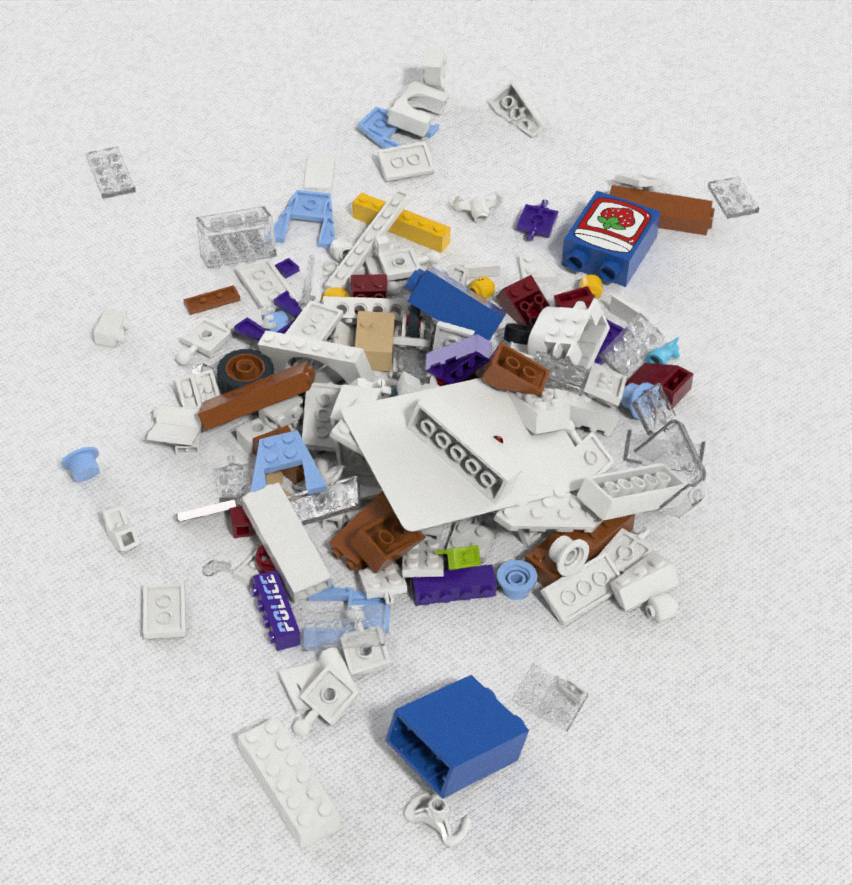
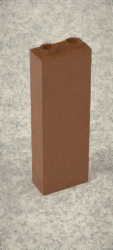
M611 186L609 195L661 211L658 228L706 236L708 229L712 228L713 219L710 218H713L715 208H712L713 201Z
M308 361L277 372L206 400L199 410L198 416L205 430H209L310 390L316 376L313 366H309Z
M383 491L329 541L332 549L330 551L337 560L342 559L351 571L355 570L358 572V570H364L369 567L350 544L359 529L394 511Z

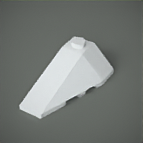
M511 80L489 100L497 114L513 123L534 138L545 128L536 108L521 84Z

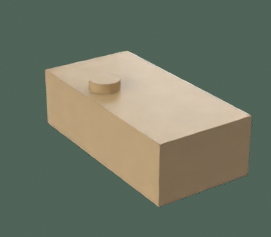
M358 311L355 347L364 350L372 370L391 371L395 313Z

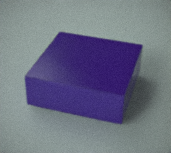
M290 258L275 265L276 269L285 279L300 271L299 266Z

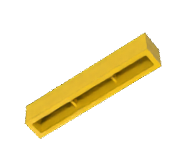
M360 193L352 202V218L370 224L386 202ZM403 209L387 232L442 253L450 244L451 227Z

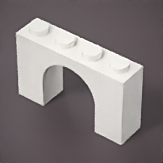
M413 81L410 86L407 85L405 92L400 94L399 99L395 100L393 107L389 108L387 123L424 137L430 128L432 116L412 107L424 108L440 115L446 108L449 94Z

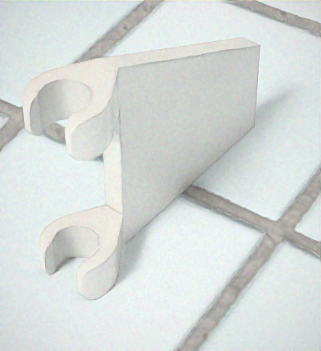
M266 302L261 309L227 321L228 329L234 332V326L247 317L263 328H275L276 322H268L274 319L273 315H268L263 320L264 314L275 312V309H267L272 306V303Z

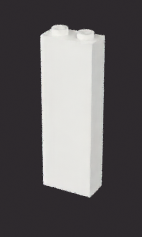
M279 482L273 485L269 484L256 492H249L242 497V507L294 603L331 588L332 577Z

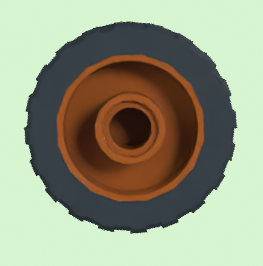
M252 349L234 350L221 358L217 366L218 385L221 395L274 374V366L270 357L258 350Z

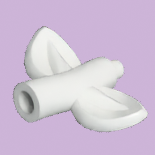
M319 460L316 462V466L328 488L327 491L319 493L321 496H327L330 491V484L332 481L336 482L339 479L345 465L329 469L327 461ZM305 479L297 483L294 488L307 492Z

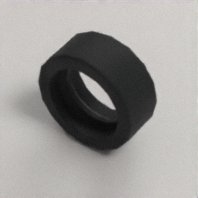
M516 323L506 324L503 339L507 342L512 341L513 343L527 345L533 327Z

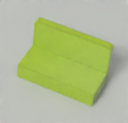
M478 545L435 551V555H448L449 570L481 565Z

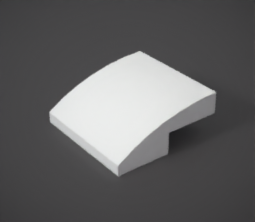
M213 369L198 374L191 373L175 379L183 407L201 409L206 400L221 395Z

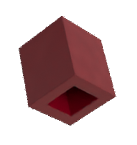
M230 507L233 538L253 536V526L243 507Z

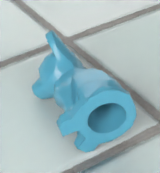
M676 337L663 347L652 350L646 355L645 361L654 364H667L666 361L670 360L671 357L679 358L680 353L678 352L679 347L677 344L679 338Z

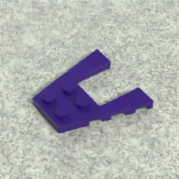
M287 290L274 299L275 306L295 318L277 331V333L282 334L288 331L302 312L299 303L295 298L292 299ZM248 317L234 326V332L260 341L265 331H268Z

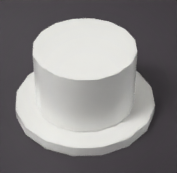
M561 536L556 539L549 550L550 559L557 564V571L563 576H570L576 573L584 565L589 554V546L586 541L581 539L572 540L568 536Z

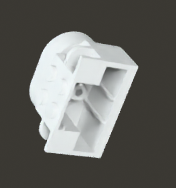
M593 298L589 309L583 301H578L574 308L546 307L539 314L528 338L527 354L552 362L549 370H551L550 373L555 381L584 384L610 329L598 300Z

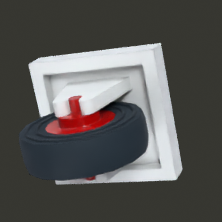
M411 304L409 315L403 316L402 327L396 326L393 344H397L398 347L415 346L418 349L430 347L432 329H425L426 317L420 316L419 308Z

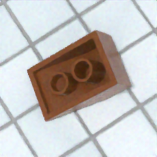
M500 342L490 356L481 379L497 389L541 396L551 370Z
M392 511L359 529L350 544L376 574L423 541L425 536L420 530L411 532L404 529L395 512Z

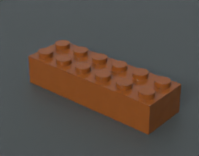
M635 514L603 520L592 533L584 532V530H573V532L556 531L526 554L525 562L530 563L535 568L537 582L547 587L564 577L559 574L557 564L549 557L550 547L556 539L561 536H568L572 540L581 539L586 541L589 546V554L585 561L587 563L597 557L622 528L628 532L633 530Z

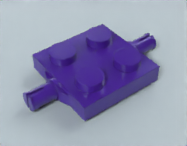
M543 199L540 206L525 204L516 230L528 233L526 237L528 241H533L535 235L550 237L559 211L547 208L548 200L545 201Z

